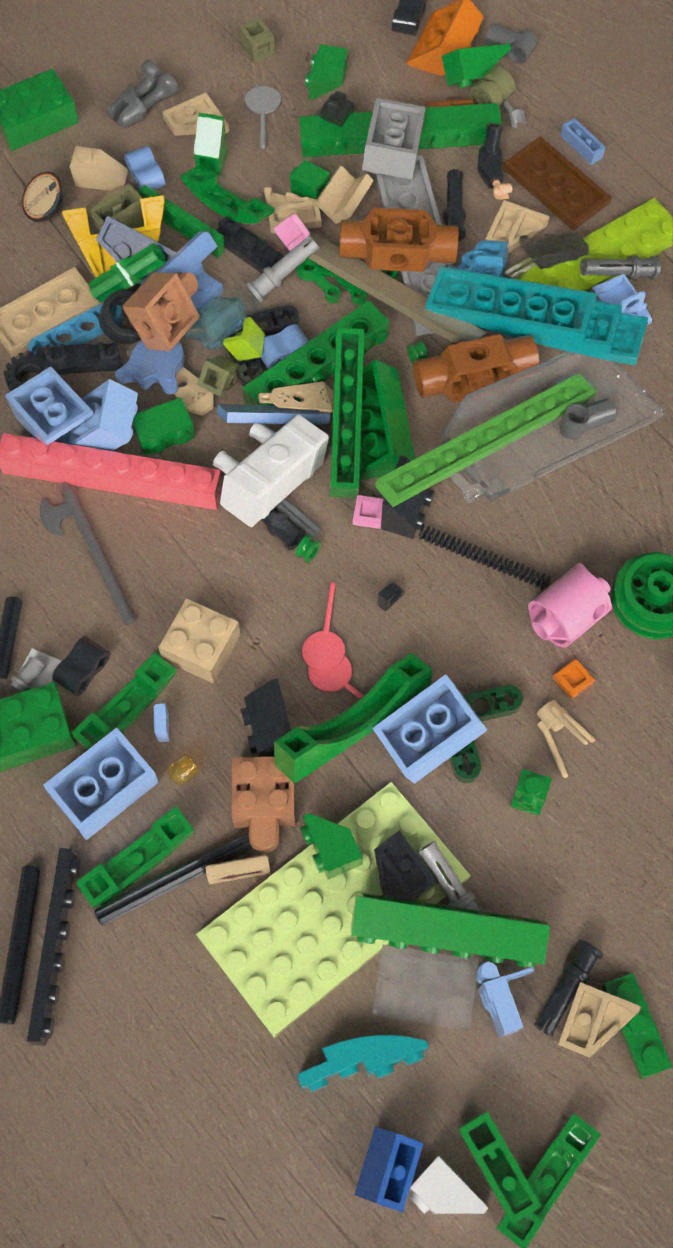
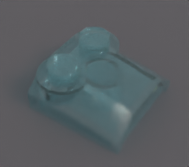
M212 297L198 311L199 319L183 337L201 341L208 350L222 348L224 346V339L243 327L244 319L246 318L244 304L240 298Z

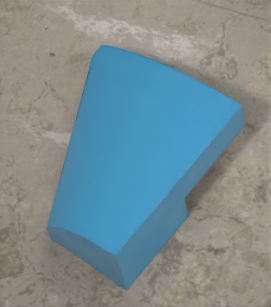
M482 240L475 246L474 250L462 256L461 264L457 267L450 266L448 268L503 277L509 259L508 242Z

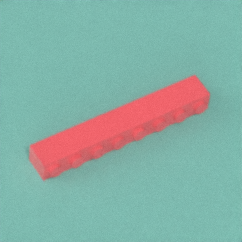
M3 433L0 441V468L4 474L62 484L67 482L68 485L213 510L218 509L223 487L221 470L54 441L46 445L36 438Z

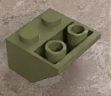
M131 185L117 186L84 207L87 210L90 229L95 234H99L107 216L131 228H139L144 225L140 199L143 198Z

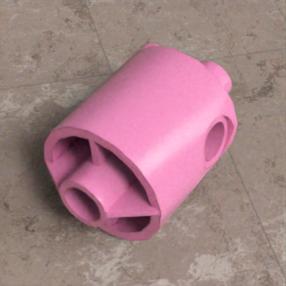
M577 563L528 603V611L534 631L541 639L549 640L559 647L566 648L611 611L612 604L608 592L611 590L609 584L603 578L593 576L583 564Z

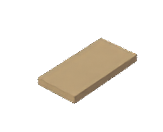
M73 267L0 308V342L11 357H16L19 353L28 350V343L34 337L102 303L94 299L88 283L79 271Z

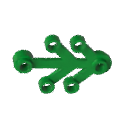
M309 258L296 267L298 277L304 281H313L325 293V300L328 303L335 304L339 302L341 291L339 287L331 285L324 276L333 277L351 294V302L354 305L360 306L367 300V292ZM380 270L393 279H397L398 271ZM330 293H335V294H337V295H335V296H330L329 294H330ZM356 295H362L363 297H361V298H356L355 296H356Z

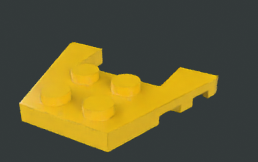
M164 196L140 199L145 226L133 229L159 242L165 203ZM86 208L62 211V215L95 277L109 271L110 267L117 263V261L96 241L98 234L91 235Z

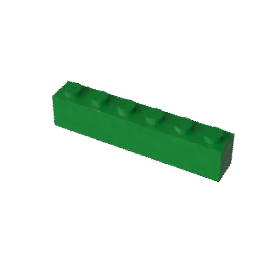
M336 329L329 497L357 499L359 491L364 329Z
M356 892L350 933L351 936H356V941L367 944H375V940L378 939L388 941V946L406 949L407 945L411 944L420 946V950L427 953H439V949L451 950L453 956L460 958H471V954L484 955L485 961L493 963H503L504 958L516 960V965L521 967L535 968V963L545 965L550 925L545 920Z

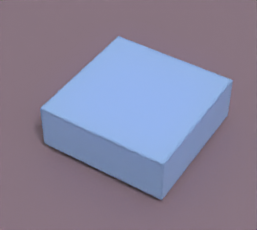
M155 704L154 733L159 742H170L169 713L166 704Z

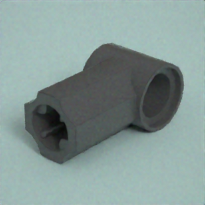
M492 23L485 38V44L489 46L510 44L511 49L507 52L509 58L515 63L523 64L536 47L537 38L529 30L524 29L517 33Z
M607 398L584 406L572 404L567 407L559 428L560 433L567 439L575 440L580 438L585 431L615 422L617 418L616 406L612 400Z

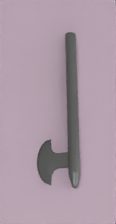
M63 482V492L67 502L54 507L49 504L47 498H44L40 505L42 522L52 534L60 536L64 535L61 529L62 521L72 515L74 516L124 624L130 625L135 622L130 607L74 490L67 482Z

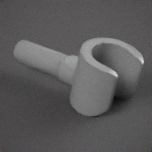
M508 101L502 103L503 107L509 112L512 128H517V123L520 122L526 124L523 109L513 108Z

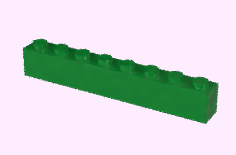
M489 103L426 108L418 150L484 145L486 125L488 123L502 125L499 104ZM373 112L351 113L342 127L321 119L320 115L300 116L302 158L364 154Z

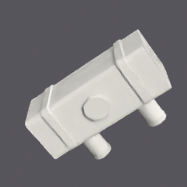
M296 415L276 433L263 423H255L251 427L249 435L261 442L262 445L240 463L224 450L219 452L213 461L215 467L226 473L221 493V506L249 527H253L257 522L269 515V512L306 479L313 476L314 472L323 465L329 437L325 432L300 415Z

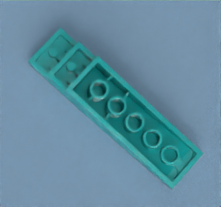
M441 266L425 305L426 310L465 321L476 327L514 338L530 334L536 344L635 366L648 325V317L622 313V305L596 301V293Z

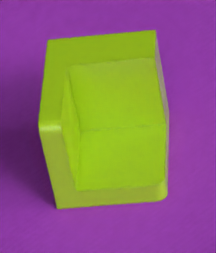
M248 317L244 319L243 332L236 333L235 337L225 338L223 345L238 361L262 357L265 334L253 319Z

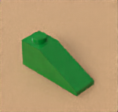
M510 44L463 48L442 55L447 86L458 85V89L473 86L472 81L482 78L511 49Z
M486 1109L457 1126L512 1225L542 1207Z

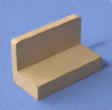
M340 166L336 169L316 200V205L335 224H338L341 220H346L352 216L374 180L367 173L354 179L343 166Z

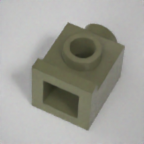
M260 17L238 26L239 41L250 54L253 63L275 54L274 35Z
M222 356L205 360L197 385L221 397L224 391L234 386L237 379L236 370L238 365Z

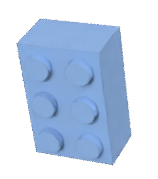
M446 674L373 727V730L402 773L414 784L488 730Z
M115 728L43 786L85 840H88L159 782L152 768L119 729Z

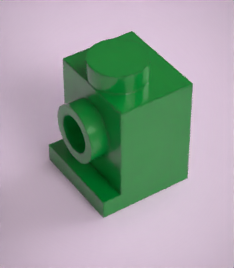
M522 769L510 807L540 816L552 778Z

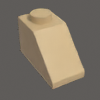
M75 146L70 164L75 187L111 191L117 186L127 184L129 169L101 149Z

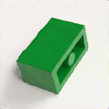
M181 397L136 413L132 421L133 431L144 456L158 454L168 447L176 444H185L190 439L195 438L193 422Z

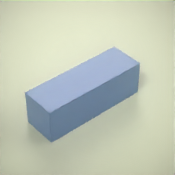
M573 118L562 125L561 137L590 165L603 158L605 146L580 122Z

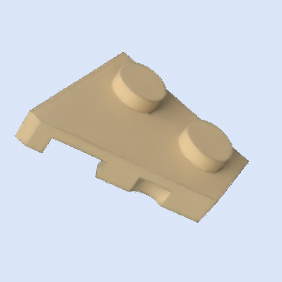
M203 93L162 112L163 119L175 136L196 135L199 113L222 116L207 93ZM224 119L225 131L227 133L229 132V124Z
M264 188L266 203L275 208V212L268 216L271 234L275 233L273 228L292 213L298 216L306 229L322 227L320 210L316 205V199L302 198L289 192L284 196L272 193V188Z
M504 200L485 240L508 242L509 254L545 228L549 223L550 216Z
M580 982L558 1045L591 1058L640 1011L641 1006Z

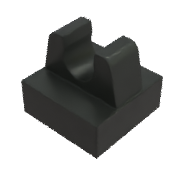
M336 90L335 95L331 94L320 109V118L342 127L354 111V103L347 100L345 93Z

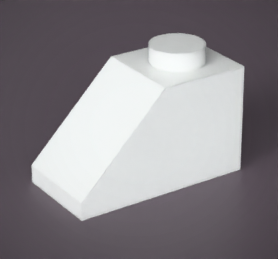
M439 1156L410 1187V1190L414 1193L410 1199L424 1214L428 1209L433 1214H483L488 1209Z

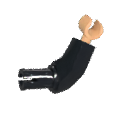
M488 123L486 125L484 145L479 149L478 174L488 188H494V197L496 199H509L508 193L512 192V185L510 183H502L503 174L499 168L503 153L499 147L503 127L497 123Z

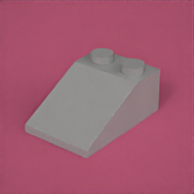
M376 98L365 145L362 170L375 174L391 175L397 178L412 179L426 107Z

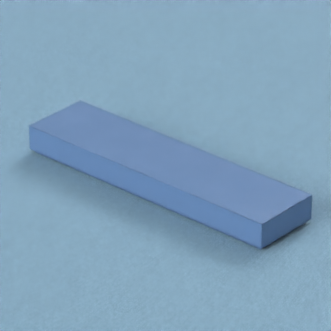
M218 404L217 414L227 423L286 424L296 415L302 416L312 424H329L330 414L320 412L319 410L278 408L273 405Z

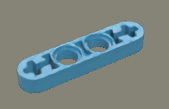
M103 303L34 337L28 343V351H32L35 356L37 348L45 347V345L52 347L50 341H53L55 347L60 346V344L78 345L85 344L104 334L98 320ZM116 305L110 312L115 314L111 319L119 326L124 320L121 305ZM86 322L95 324L91 330H83L81 326ZM62 334L71 335V339L67 342L58 341V337Z

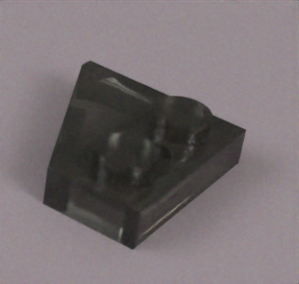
M565 233L562 235L544 234V240L529 241L528 235L519 236L521 248L540 270L589 255V245L578 233Z

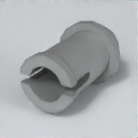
M30 656L17 676L11 677L12 682L9 686L17 693L31 690L30 686L42 670L46 668L45 665Z

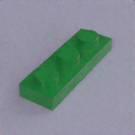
M634 973L604 983L602 985L604 992L641 1006L640 1011L620 1029L640 1080L673 1068Z

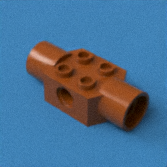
M373 207L363 221L341 220L339 258L364 259L369 268L373 270L424 272L430 262L454 264L456 262L458 226L436 224L426 210Z
M501 334L493 336L485 335L479 339L467 342L459 341L447 346L440 355L413 362L414 379L420 397L423 399L444 394L453 403L505 391L518 376L535 373L539 370L538 350L530 334L507 340Z

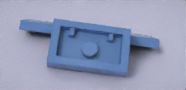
M204 231L198 232L156 271L161 273L188 272L193 274L198 282V290L190 299L199 314L223 292V284L203 271L201 262L218 247L210 233Z

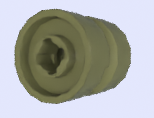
M499 66L493 67L470 89L469 99H473L474 104L498 103L500 106L515 91L513 77L504 68Z

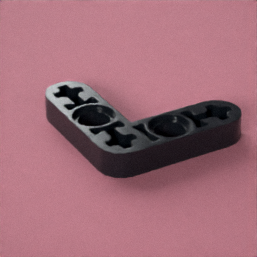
M284 305L235 318L225 324L224 332L225 338L235 337L236 335L233 331L243 332L244 319L251 317L255 323L263 321L269 324L267 329L262 330L265 337L276 335L289 325H299L298 311L293 306ZM288 316L291 321L286 322L283 317ZM273 319H275V322L277 323L276 326L273 325ZM231 354L233 362L238 365L236 371L243 387L263 373L259 358L238 361ZM251 366V371L255 378L250 379L247 375L246 367Z

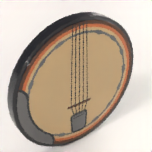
M42 172L28 183L22 198V208L30 220L44 222L55 215L64 197L62 180L52 172Z

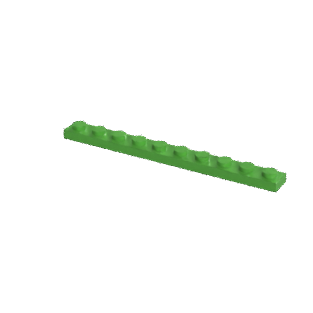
M578 373L378 478L375 487L390 505L394 507L564 415L568 406L572 404L582 405L592 400L597 391Z

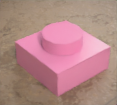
M357 495L353 525L380 529L384 499Z

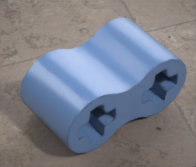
M149 146L124 154L127 168L138 189L143 185L148 186L152 190L166 186L162 171L156 163Z
M289 325L280 333L264 338L261 359L266 367L270 369L309 342L299 325Z

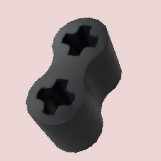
M399 0L393 15L392 31L416 36L420 21L425 12L427 0Z
M83 636L76 642L69 655L57 665L53 672L52 680L75 696H79L87 689L94 676L107 664L110 652L87 636Z

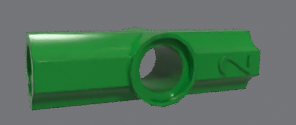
M152 243L135 255H129L110 267L109 271L88 283L92 296L102 303L111 293L118 290H127L144 279V276L154 272L166 263L163 251L155 243Z

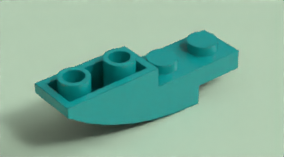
M377 1035L346 1040L322 1048L326 1062L297 1074L302 1090L309 1088L311 1093L328 1086L327 1079L340 1075L341 1079H345L358 1073V1066L362 1064L367 1076L375 1074L376 1079L393 1073L395 1071L393 1066L405 1061L406 1065L409 1066L425 1058L423 1053L428 1051L429 1046L425 1040L395 1035Z

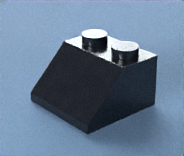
M400 455L395 469L411 461L407 457ZM431 487L394 507L384 498L382 503L381 529L413 539L416 529L420 530L424 524L426 514H423L424 507H430L434 496V491L430 490Z
M278 678L270 680L245 696L246 708L240 709L244 726L250 725L253 734L247 736L251 754L257 753L258 757H275L274 741L291 731Z

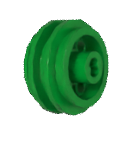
M660 552L640 554L627 561L616 576L611 593L614 614L625 628L637 636L652 640L673 638V607L671 605V602H673V555ZM636 581H642L643 586L636 587L633 584ZM636 599L641 600L643 602V606H641L636 601ZM658 610V611H660L662 614L654 613V612H652V611Z

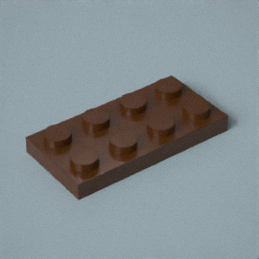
M541 136L504 162L503 170L573 231L610 204V195Z

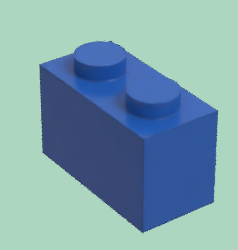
M375 1127L354 1195L403 1213L423 1143Z

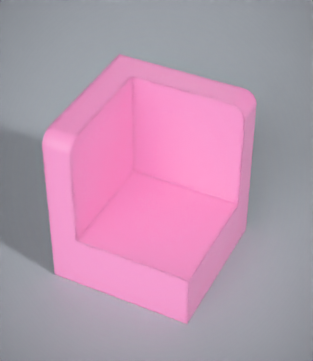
M292 213L273 228L289 251L300 244L308 235H311L295 213Z

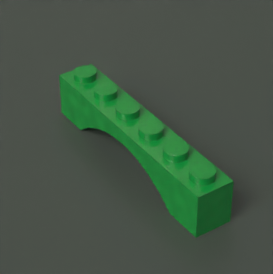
M410 653L390 666L377 684L345 712L320 724L297 726L274 741L275 766L294 784L372 733L374 731L373 727L431 685L432 668L416 655Z

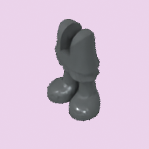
M149 59L144 61L141 66L143 80L134 89L130 84L127 91L123 89L119 97L112 102L106 111L107 115L114 121L118 120L119 125L123 128L143 120L148 108L179 92L175 79L167 72L161 75L158 67Z

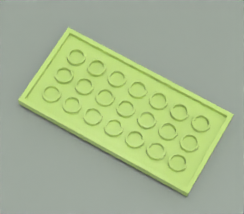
M392 782L338 823V825L351 830L363 857L361 866L327 879L325 872L319 873L315 866L312 855L317 853L313 844H311L196 934L274 1038L388 945V941L378 939L375 940V944L356 941V936H351L350 933L356 892L383 896L374 852L375 848L400 831L431 872L418 851L425 845L435 841L461 884L466 882L471 876ZM436 861V865L440 869L441 873L443 874L447 882L451 883L439 862ZM437 883L415 901L439 904L447 896L440 884Z

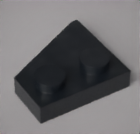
M400 831L374 849L383 896L415 901L438 883Z

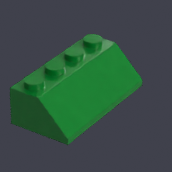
M374 360L363 368L359 481L380 478L394 471L400 455L407 457L410 461L416 459L398 369L378 360Z

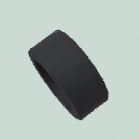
M118 290L111 293L105 299L98 316L99 326L104 335L112 341H117L119 344H133L141 340L136 329L126 330L120 328L110 317V311L114 306L124 305L135 293L130 290Z

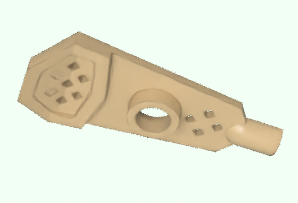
M182 367L176 376V381L178 385L182 382H186L187 385L184 387L178 386V391L174 395L177 398H182L189 413L203 416L213 409L214 394L198 386L199 378Z
M324 382L273 388L271 393H259L258 396L259 403H273L278 408L319 410L326 413H331L333 409V391ZM295 397H298V398H300L303 402H298V401H296L294 398H295Z

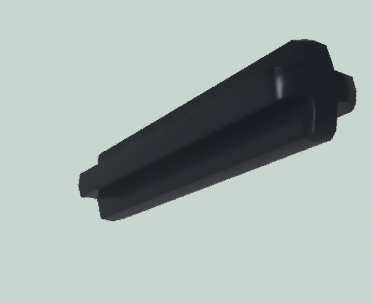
M8 596L5 599L0 624V679H6L9 673L22 607V601L18 597Z

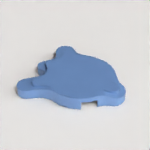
M141 341L133 349L129 361L115 372L117 382L121 384L136 382L142 389H149L153 383H159L166 394L176 393L178 391L176 376L185 362L182 345L178 341L170 351L148 350L143 341Z

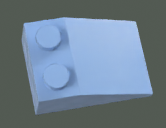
M52 367L47 368L5 395L16 419L30 434L46 445L94 415L87 404Z
M111 379L107 380L81 398L93 411L94 415L62 435L60 443L113 451L128 443L133 434L131 426L138 409L136 404L138 393Z

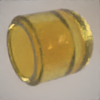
M184 754L169 766L168 774L174 783L184 785L199 774V769L187 754Z

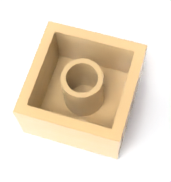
M186 598L158 647L161 657L169 664L214 684L241 636L239 622Z

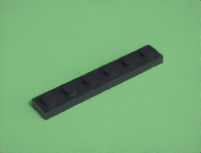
M59 848L27 1035V1042L38 1046H46L47 1038H51L54 1031V1018H51L52 1006L58 1003L60 987L56 985L58 972L63 971L65 954L61 953L63 940H68L70 933V921L66 920L68 909H72L75 902V890H72L73 878H78L80 871V859H77L72 849Z

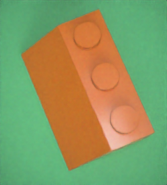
M455 0L433 11L406 63L411 67L439 76L445 75L442 55L457 49L471 48V42L479 32V26L484 16L471 0Z

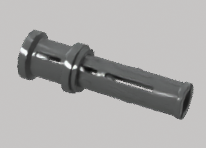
M632 255L627 259L584 258L580 263L582 276L625 274L629 279L648 277L650 280L658 278L661 270L658 256L639 258L637 255Z

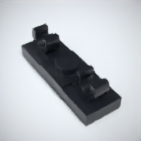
M226 216L219 223V228L216 231L223 235L224 248L261 274L264 272L263 269L265 267H273L284 257V255L249 230L247 231L236 222L230 220L229 217Z
M117 341L109 344L99 342L92 345L60 344L57 347L45 345V347L37 348L36 353L41 372L49 367H52L58 374L117 371L123 366Z

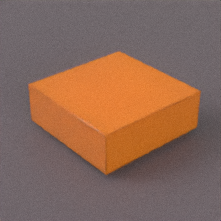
M577 658L556 672L552 677L570 700L595 682V679Z

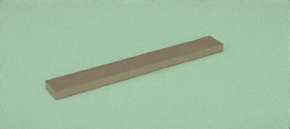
M314 232L311 233L310 237L320 249L308 257L310 260L452 343L459 341L467 342L486 335L485 331L471 323L426 310L425 305L428 298L380 270L370 269L367 263L360 259L339 258L338 246Z

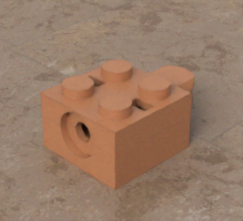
M154 272L122 306L148 350L170 351L199 319L200 315L190 299L198 290V282L193 274L188 272Z
M275 757L232 758V820L234 828H249L250 844L254 850L260 853H268L276 849L279 843V827L295 826V784L275 766Z

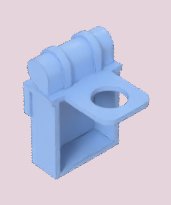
M625 274L592 287L591 293H596V301L622 305V313L648 317V325L652 323L651 316L646 309L647 304L643 302L646 293L644 291L637 293Z
M491 962L482 963L476 970V980L482 984L478 988V992L484 1008L490 1012L498 1038L510 1035L523 1028L507 982L531 974L534 971L533 967L500 977L496 965Z

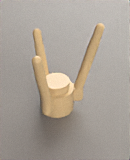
M552 700L538 711L537 715L541 721L537 726L545 736L562 777L567 778L568 773L549 729L552 728L556 732L565 726L584 745L588 744V741L591 743L595 742V738L575 721L564 708H561L556 700Z

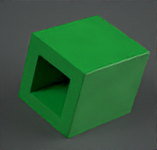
M304 159L290 174L291 193L302 198L308 197L317 200L330 180V172Z

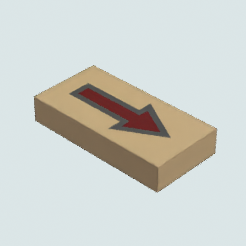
M266 855L217 863L205 867L209 884L271 873L268 856Z

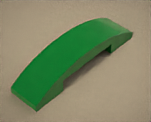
M200 165L181 175V180L202 203L219 215L229 217L232 221L256 224L275 212L274 207L256 197L246 201L217 184V175Z
M154 652L134 672L135 677L96 715L91 713L71 732V736L89 750L115 728H118L123 733L156 700L177 673V670Z
M177 806L152 824L153 828L105 865L100 863L75 882L93 908L115 897L144 877L177 850L195 832Z
M573 1113L526 1179L542 1207L513 1225L505 1213L496 1229L520 1248H527L543 1224L544 1218L602 1134Z

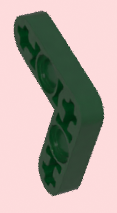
M512 685L463 695L471 707L472 703L476 700H483L488 704L489 709L485 713L475 712L481 721L515 714L520 709L523 701L521 691ZM506 694H509L511 699L515 698L513 706H509L508 702L498 703L497 710H494V700L492 697H495V703L503 701ZM473 740L449 758L455 778L465 784L474 782L479 777L481 771L480 758L475 741ZM466 753L468 765L475 767L472 769L471 775H467L464 770L460 771L463 766L462 755Z

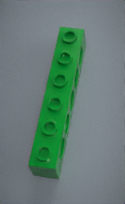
M368 300L242 387L244 402L246 405L275 406L273 403H259V393H271L273 388L316 382L325 383L328 378L334 375L337 328L364 329L365 355L375 345L378 346L385 342L389 335V320ZM298 397L294 398L298 402L301 401V399Z

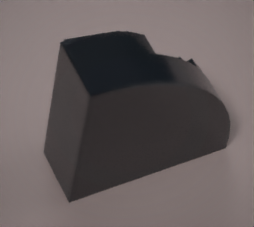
M396 583L388 585L378 593V606L387 611L404 595V590Z

